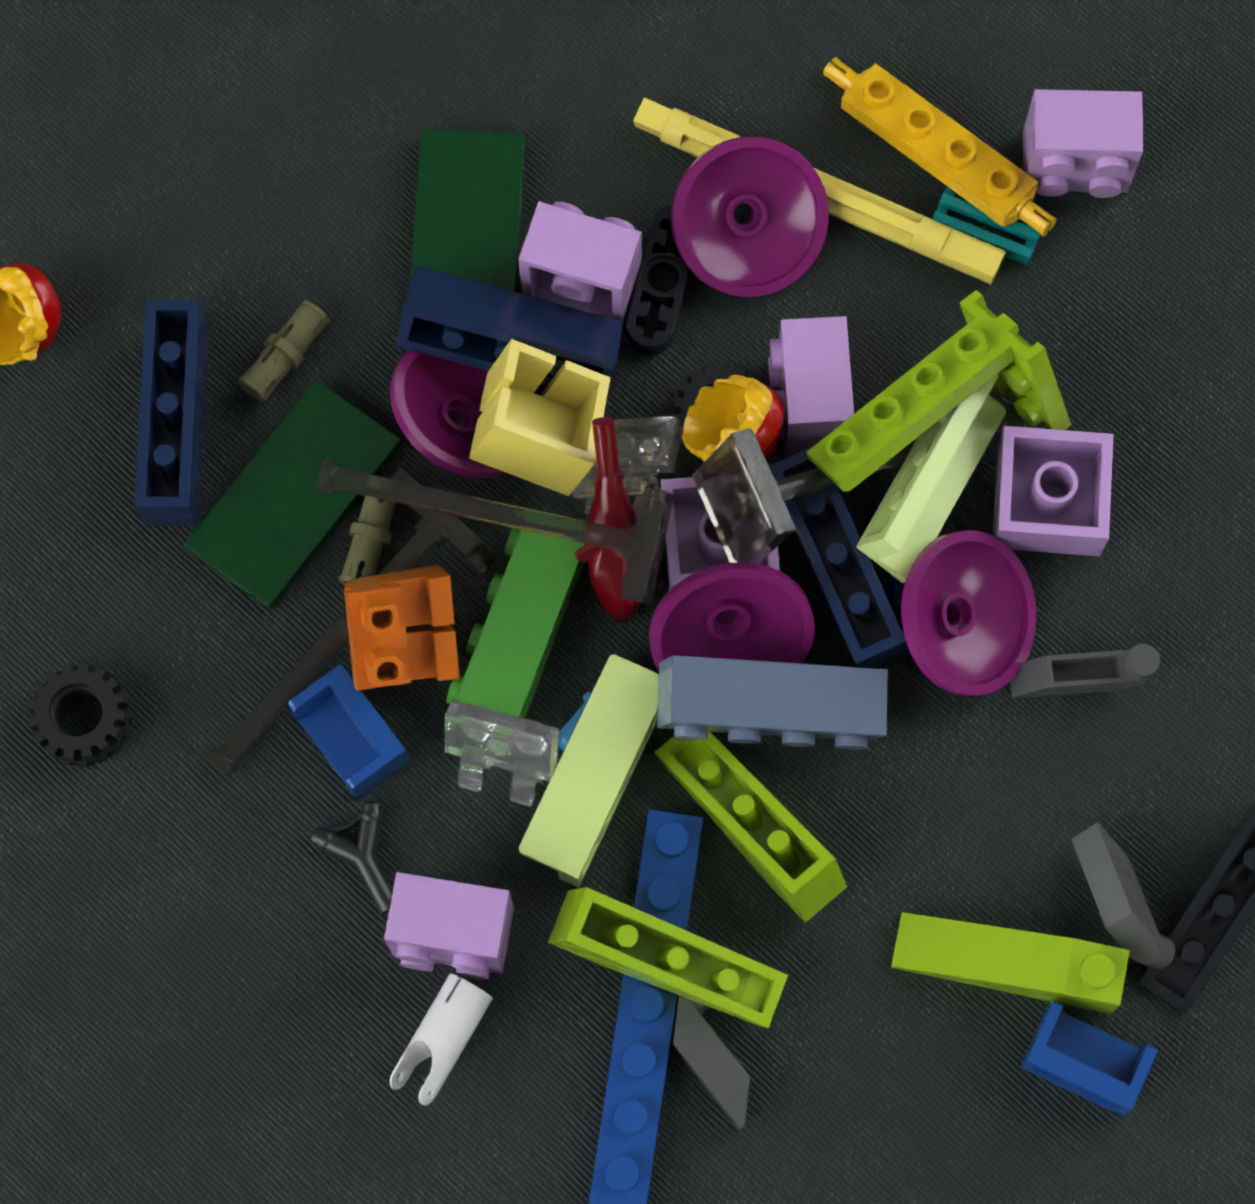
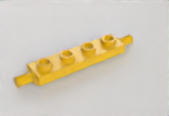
M837 57L832 59V63L829 62L823 76L829 78L845 90L842 96L841 108L1000 226L1005 227L1021 219L1040 233L1042 237L1046 236L1048 231H1051L1057 218L1033 202L1038 187L1037 180L876 63L860 74H857L842 63Z

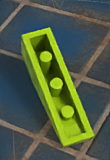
M708 732V739L681 740L675 739L673 736L654 752L661 763L768 885L805 923L847 888L835 857L711 732Z
M588 887L568 890L548 943L596 964L763 1028H769L788 977L785 973Z
M902 912L891 968L1050 1002L1055 1000L1064 1005L1112 1014L1121 1004L1130 950L1075 938Z

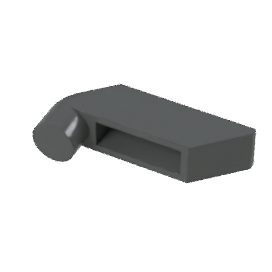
M1137 644L1130 650L1047 655L1021 662V670L1010 681L1011 697L1015 699L1112 692L1141 685L1150 680L1159 668L1160 655L1149 644Z
M1096 822L1073 837L1071 841L1104 926L1121 948L1130 950L1129 957L1155 969L1166 968L1174 958L1175 946L1171 939L1159 934L1130 859L1102 825Z
M679 995L673 1048L740 1132L745 1126L750 1076L703 1018L702 1015L711 1007Z

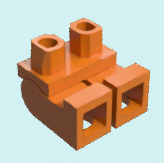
M439 564L358 578L344 584L353 684L357 691L411 683V680L436 678L438 681L460 679L456 633L450 626L455 624L450 575Z

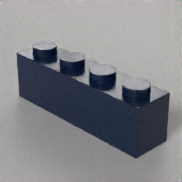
M415 265L403 305L395 346L489 371L510 340L514 339L556 356L555 365L540 384L547 387L566 360L612 377L617 364L623 321Z
M145 300L134 507L144 525L198 526L208 338V321L199 300Z
M810 447L768 467L855 664L859 668H876L910 652L903 627L873 560L856 548L862 535L842 490L809 460L806 452L812 448Z

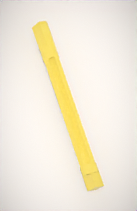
M643 98L633 120L635 127L660 137V141L696 157H699L714 145L741 137L677 108L672 110L647 98ZM815 169L826 192L829 215L990 285L993 283L1006 251Z

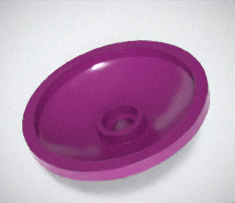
M755 136L729 139L714 145L701 154L689 166L680 180L674 195L671 212V226L675 245L690 271L710 287L739 297L769 295L788 287L803 276L812 266L822 249L829 221L826 192L813 166L799 152L788 145L776 140ZM746 204L749 208V216L744 222L737 223L734 218V211L739 205Z
M408 350L399 361L393 373L390 397L396 421L410 443L436 465L459 475L474 478H493L508 474L469 459L477 419L482 414L479 409L488 371ZM536 389L534 393L540 395L538 389Z
M966 530L951 532L936 538L920 552L913 562L904 584L901 617L909 651L920 670L938 687L947 692L962 696L985 695L1007 685L1021 670V662L1027 660L1036 631V603L1029 576L1016 554L1005 543L990 534Z
M734 562L719 564L697 571L686 577L663 597L650 623V650L658 671L659 662L672 655L802 664L813 642L815 630L814 616L809 600L802 588L781 571L756 563Z

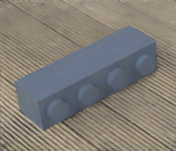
M672 655L659 662L657 728L674 729V738L681 740L708 739V732L728 733V741L733 743H760L762 735L782 736V745L814 746L815 738L835 739V748L868 749V741L887 735L888 669Z

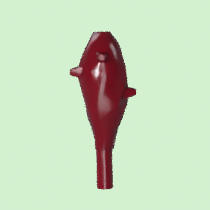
M600 417L592 421L598 471L595 477L593 502L583 533L585 545L575 551V558L578 561L589 562L590 582L602 609L615 621L628 622L643 607L650 584L651 571L662 564V557L650 554L634 508L625 491L619 469L614 419L611 417Z

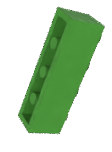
M530 510L523 526L514 524L504 554L511 556L504 575L495 573L487 591L485 603L492 605L485 624L476 622L467 643L466 653L472 655L466 673L465 675L459 673L460 679L452 680L447 694L446 703L453 705L451 713L454 723L516 744L586 562L578 561L575 558V551L585 545L583 540L584 529Z

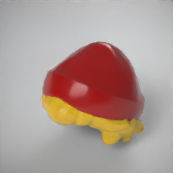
M26 263L4 265L0 267V364L13 365L25 360L34 361L39 354L51 346L61 319L60 298L48 278L34 266Z
M731 375L727 379H716L713 384L714 387L704 386L699 390V395L696 397L694 405H690L688 408L681 439L685 447L693 455L700 458L706 466L722 471H732L754 466L774 453L778 445L784 419V406L781 398L773 389L754 378Z

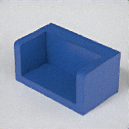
M339 664L288 702V706L297 721L356 800L410 762L406 749L364 693L354 688L353 679L342 664Z
M1053 1000L1044 1012L1020 1068L1121 1116H1125L1134 1107L1158 1049L1148 1044L1140 1049L1062 1012L1064 1005Z

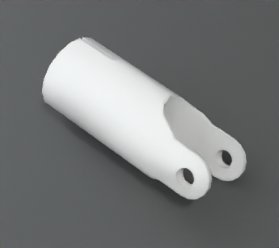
M450 973L393 1070L389 1081L390 1087L394 1090L401 1089L409 1079L414 1068L428 1057H432L430 1074L421 1087L418 1096L421 1105H429L437 1096L493 998L472 983Z

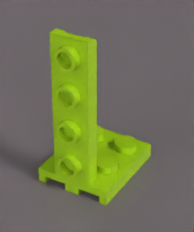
M975 290L960 302L967 322L966 326L806 452L807 456L842 491L848 492L996 374L999 377L993 385L991 393L998 398L1006 395L1013 402L1020 417L1029 426L1035 427L1039 424L1044 429L1066 430L1071 426V422L1045 347L1039 342L1031 346L1018 335L1019 328L1017 324L1004 313L998 317L987 308L983 295Z

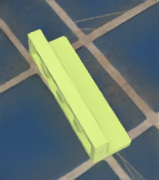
M997 374L917 438L856 546L857 549L901 583H905L909 570L920 552L937 538L1006 414L1005 407L989 395L999 377Z
M615 654L609 656L519 845L521 855L558 871L560 880L578 888L585 877L657 723L658 673Z

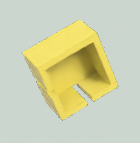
M511 339L487 372L479 409L482 414L477 419L469 459L570 496L595 464L596 453L592 421L596 418L604 417L611 377L566 360L541 395L535 394L536 389L555 365L556 356Z

